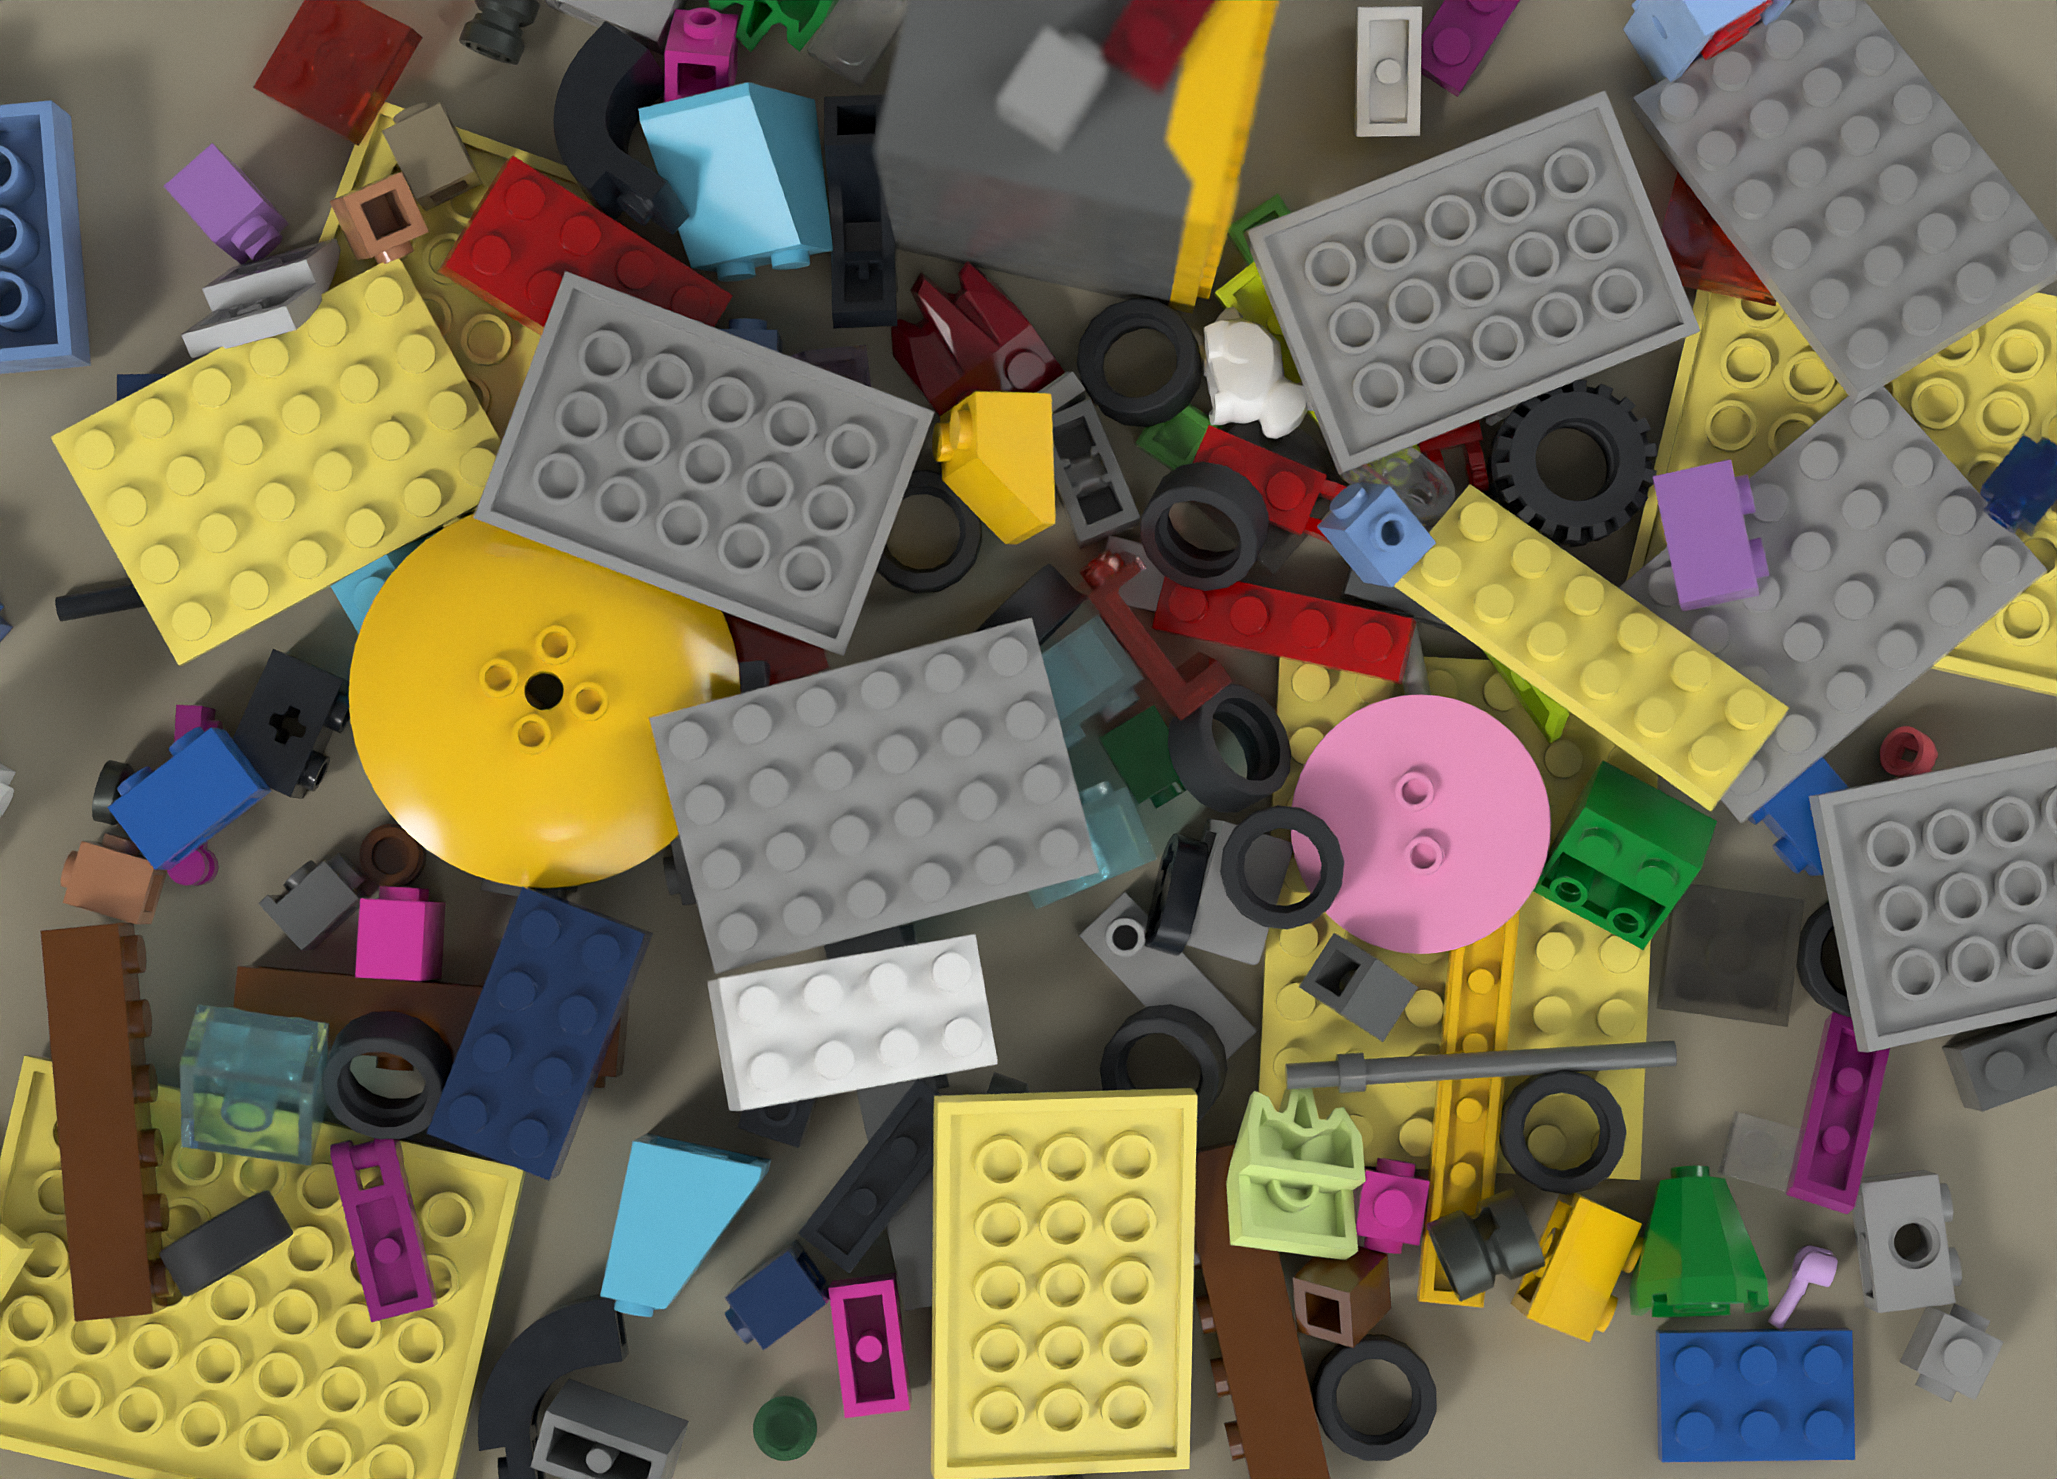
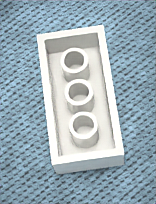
M975 934L707 981L729 1111H742L998 1064Z

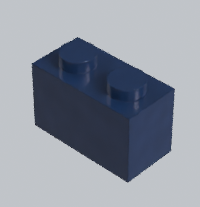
M796 1239L734 1285L724 1297L730 1305V1309L724 1312L731 1327L745 1344H749L755 1339L764 1351L828 1303L830 1299L828 1289L830 1284Z

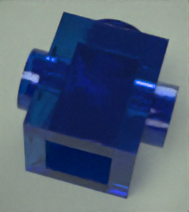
M2023 434L1981 486L1980 495L1987 501V505L1983 508L1985 514L2007 531L2014 534L2018 529H2021L2032 538L2057 507V444L2045 437H2041L2036 443Z

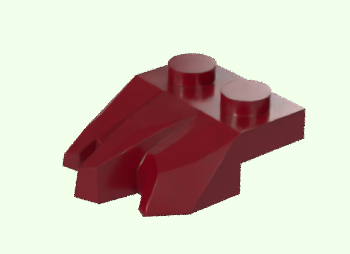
M969 261L966 262L958 273L961 288L956 294L947 293L920 272L910 292L924 318L916 324L898 319L897 326H891L893 357L917 390L926 398L939 418L975 391L1037 393L1065 374L1063 368L1019 308L997 283Z

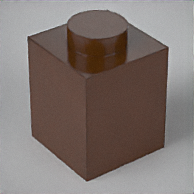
M1358 1246V1252L1347 1260L1314 1256L1293 1277L1297 1332L1354 1348L1392 1308L1387 1253Z

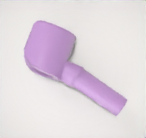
M1811 1245L1803 1246L1797 1251L1793 1261L1792 1279L1788 1284L1789 1287L1768 1320L1772 1325L1779 1329L1784 1327L1802 1295L1805 1294L1809 1282L1825 1287L1831 1285L1838 1264L1837 1258L1833 1256L1832 1251Z

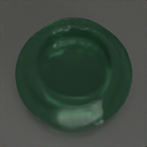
M783 1395L768 1400L757 1412L753 1423V1435L759 1449L768 1457L779 1461H791L800 1458L809 1451L817 1436V1419L813 1410L806 1402L794 1396Z

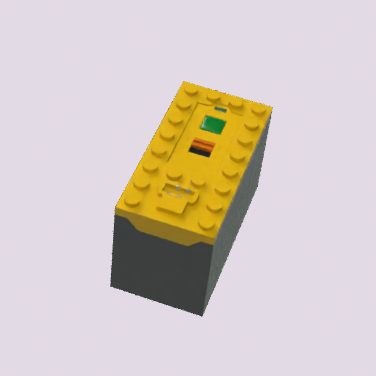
M908 0L874 150L897 249L966 264L969 261L974 266L1127 300L1132 298L1157 300L1177 311L1193 314L1196 298L1209 300L1231 218L1239 182L1238 176L1250 131L1265 63L1266 47L1278 0H1219L1161 96L1099 59L1098 61L1107 66L1106 83L1059 154L998 116L997 99L1044 27H1047L1059 36H1062L1065 30L1076 32L1101 50L1131 0Z

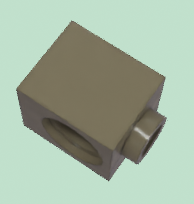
M426 102L412 105L394 116L393 121L395 125L382 130L415 200L425 211L483 184L450 115L441 103L431 107Z

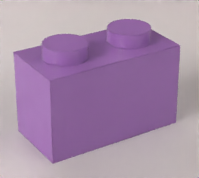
M213 143L164 185L167 191L207 236L240 264L246 263L250 258L256 262L270 254L282 240L280 232L289 225L286 219L246 174Z
M1730 459L1653 476L1682 612L1759 596L1756 578L1769 576L1761 537L1748 540L1743 515L1756 513L1748 475L1735 477Z

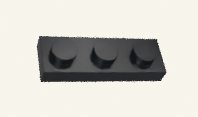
M918 1078L798 1232L801 1237L849 1274L933 1166L934 1096L943 1095L921 1078Z

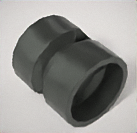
M1512 1188L1477 1202L1474 1215L1470 1216L1464 1211L1458 1210L1426 1224L1436 1254L1459 1302L1494 1288L1496 1276L1499 1274L1513 1280L1545 1266V1260L1534 1230L1520 1200Z

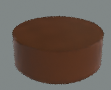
M381 825L370 831L364 838L359 852L360 865L365 875L377 885L383 887H403L415 881L422 873L426 863V848L409 835L401 825Z

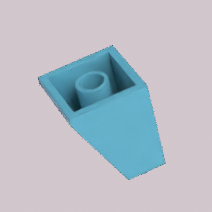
M747 82L639 109L640 123L658 174L669 182L689 214V217L678 228L691 268L717 272L718 281H741L754 278L756 276L755 267L772 264V269L774 270L802 268L810 265V255L833 251L815 99Z
M649 1133L634 1140L600 1296L616 1299L614 1309L631 1315L652 1317L654 1310H665L679 1295L767 1175L771 1159Z

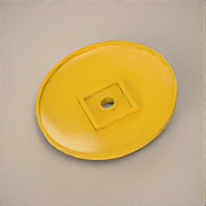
M475 513L446 526L411 552L388 577L374 598L363 620L350 668L349 707L355 745L364 771L386 809L409 835L442 860L472 875L501 884L549 889L593 883L623 873L645 862L679 836L649 718L741 694L739 666L734 642L726 619L719 609L474 518ZM542 673L556 676L564 687L560 703L548 710H539L531 706L525 694L528 682L534 676Z

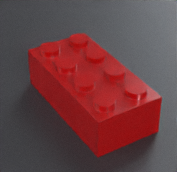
M513 155L503 163L438 270L439 273L540 336L543 333L565 271L711 327H715L733 297L732 294Z

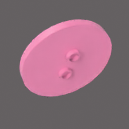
M1406 695L1389 698L1370 704L1342 720L1327 733L1308 758L1300 774L1292 802V807L1303 808L1323 819L1338 838L1344 858L1342 887L1331 907L1325 913L1355 937L1372 945L1402 953L1427 954L1454 950L1470 945L1499 929L1516 914L1534 890L1542 874L1550 845L1551 812L1547 790L1541 773L1525 746L1507 727L1485 711L1468 703L1442 696ZM1291 830L1295 860L1309 892L1312 893L1320 880L1321 860L1318 850L1308 837L1295 830Z

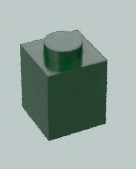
M1155 705L1101 736L1098 741L1136 804L1139 805L1150 799L1155 809L1184 793L1187 789L1183 786L1173 768L1168 749L1169 728Z

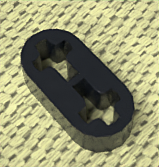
M1178 833L1173 834L1169 839L1161 857L1146 924L1144 944L1147 948L1173 956H1179L1184 950L1192 931L1208 855V845L1206 842Z

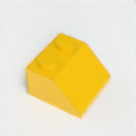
M975 391L940 416V423H936L933 429L932 452L935 461H941L942 480L1005 544H1019L1055 524L1051 394Z
M1577 1193L1569 1195L1559 1194L1538 1241L1545 1260V1266L1523 1275L1511 1305L1525 1317L1590 1343L1594 1331L1597 1330L1603 1333L1614 1315L1618 1297L1611 1293L1621 1271L1629 1274L1639 1259L1643 1247V1238L1637 1236L1642 1224Z

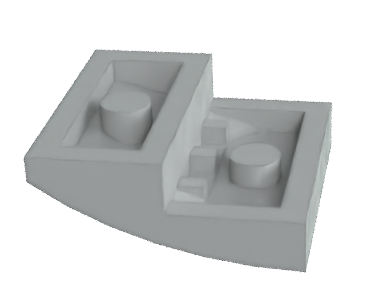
M336 238L266 257L256 262L252 261L234 266L202 288L212 313L181 334L191 358L209 354L222 346L228 349L297 330L316 311L322 302L321 294L328 291L333 280L341 251Z

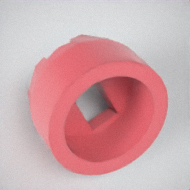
M1910 726L1899 727L1890 732L1884 739L1880 749V762L1883 768L1898 778L1930 772L1938 758L1934 742L1926 734ZM1905 749L1917 753L1912 763L1901 759Z

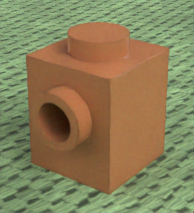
M402 172L388 175L329 201L356 260L375 256L378 264L382 262L384 264L413 252L414 249L410 240L429 232Z
M105 833L102 843L81 841L79 851L72 850L68 855L61 874V886L67 888L63 903L136 925L152 924L167 870H155L146 857L139 854L140 850L132 839Z

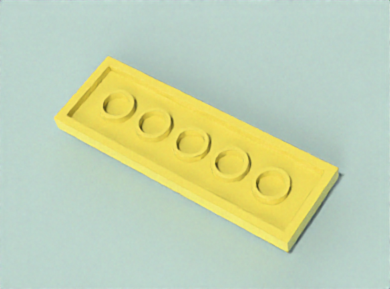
M1469 484L1429 532L1436 543L1394 585V587L1710 812L1782 721L1789 709L1782 702L1471 484Z

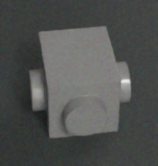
M1957 1304L1953 1305L1949 1314L1932 1306L1926 1307L1900 1363L1920 1373L1915 1385L1950 1403L1956 1391L1976 1400L2004 1342L1985 1333L1990 1323L1989 1320Z

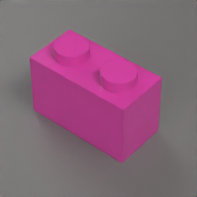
M379 886V899H360L355 977L415 981L440 979L442 977L446 902L429 901V889L383 886Z
M896 1272L833 1280L828 1289L845 1418L910 1410L912 1394Z

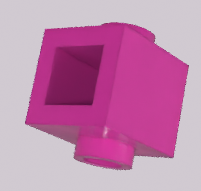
M710 8L675 9L665 47V102L734 86L738 69V39L736 38L738 15L723 14Z
M1377 1158L1376 1168L1365 1166L1366 1181L1355 1189L1354 1194L1356 1231L1358 1236L1365 1237L1364 1248L1401 1254L1403 1243L1419 1246L1430 1181L1423 1176L1414 1175L1416 1164L1394 1159Z

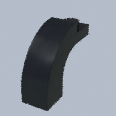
M605 21L578 51L561 81L554 106L553 118L557 148L565 165L595 208L615 221L624 211L643 226H646L652 220L673 235L687 220L689 214L667 180L628 155L630 137L640 119L639 109L651 106L665 91V76L648 48Z
M887 94L824 97V148L833 251H831L833 329L897 326V246L874 151Z
M601 1294L563 1304L548 1312L525 1329L501 1355L486 1383L478 1416L479 1451L505 1447L506 1456L498 1458L499 1479H546L545 1472L532 1468L531 1463L539 1437L538 1419L540 1407L546 1392L555 1380L574 1370L623 1362L630 1354L623 1312L614 1309L616 1299L600 1296Z

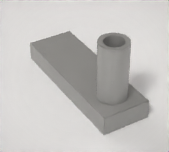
M1124 892L1079 937L1146 1007L1172 1004L1192 1010L1210 1023L1224 1044L1226 1060L1229 1059L1257 1030L1183 952L1179 956H1173L1145 946V930L1148 916ZM1175 1037L1199 1062L1192 1048L1186 1045L1179 1038Z

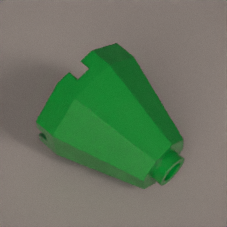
M1692 1165L1671 1168V1179L1660 1180L1656 1184L1643 1234L1642 1251L1635 1265L1629 1288L1631 1315L1643 1316L1652 1309V1317L1656 1318L1718 1317L1731 1315L1730 1304L1744 1303L1745 1313L1760 1312L1768 1307L1767 1278L1725 1178L1710 1176L1708 1166Z

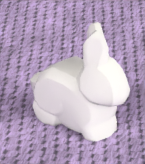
M1234 307L1226 308L1218 316L1215 323L1204 327L1205 343L1199 346L1202 362V375L1207 377L1213 406L1209 413L1211 425H1224L1229 422L1246 424L1259 420L1263 434L1267 438L1277 439L1292 432L1301 424L1307 411H1313L1303 383H1295L1285 378L1280 342L1262 325L1243 319V316Z

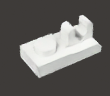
M1421 6L1357 7L1354 132L1356 137L1420 136Z

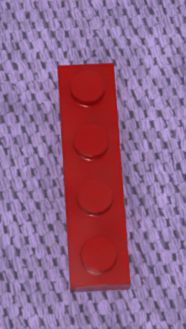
M1164 576L1152 628L1159 632L1402 684L1416 621L1408 617L1239 581L1228 588L1203 591L1181 586Z

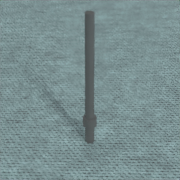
M1670 1040L1364 1059L1363 1053L1337 1054L1336 1061L1285 1064V1078L1287 1090L1338 1087L1339 1093L1365 1092L1366 1085L1539 1075L1559 1071L1588 1072L1671 1067L1677 1065V1050L1675 1041Z

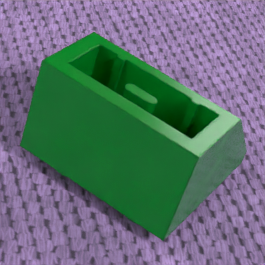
M1602 760L1574 802L1550 847L1542 874L1533 892L1644 950L1701 870L1717 821Z

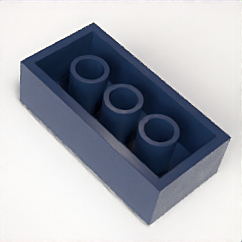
M522 887L427 1134L549 1181L559 1176L653 933L540 889Z

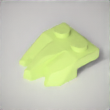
M1286 1088L1279 1112L1275 1111L1268 1096L1256 1091L1251 1094L1230 1162L1226 1183L1230 1245L1347 1260L1358 1252L1353 1190L1366 1181L1362 1135L1344 1107L1335 1108L1327 1119L1323 1120L1318 1118L1311 1088L1290 1090Z

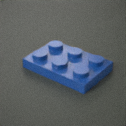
M1851 1329L1655 1330L1658 1459L1662 1463L1855 1460L1853 1336Z

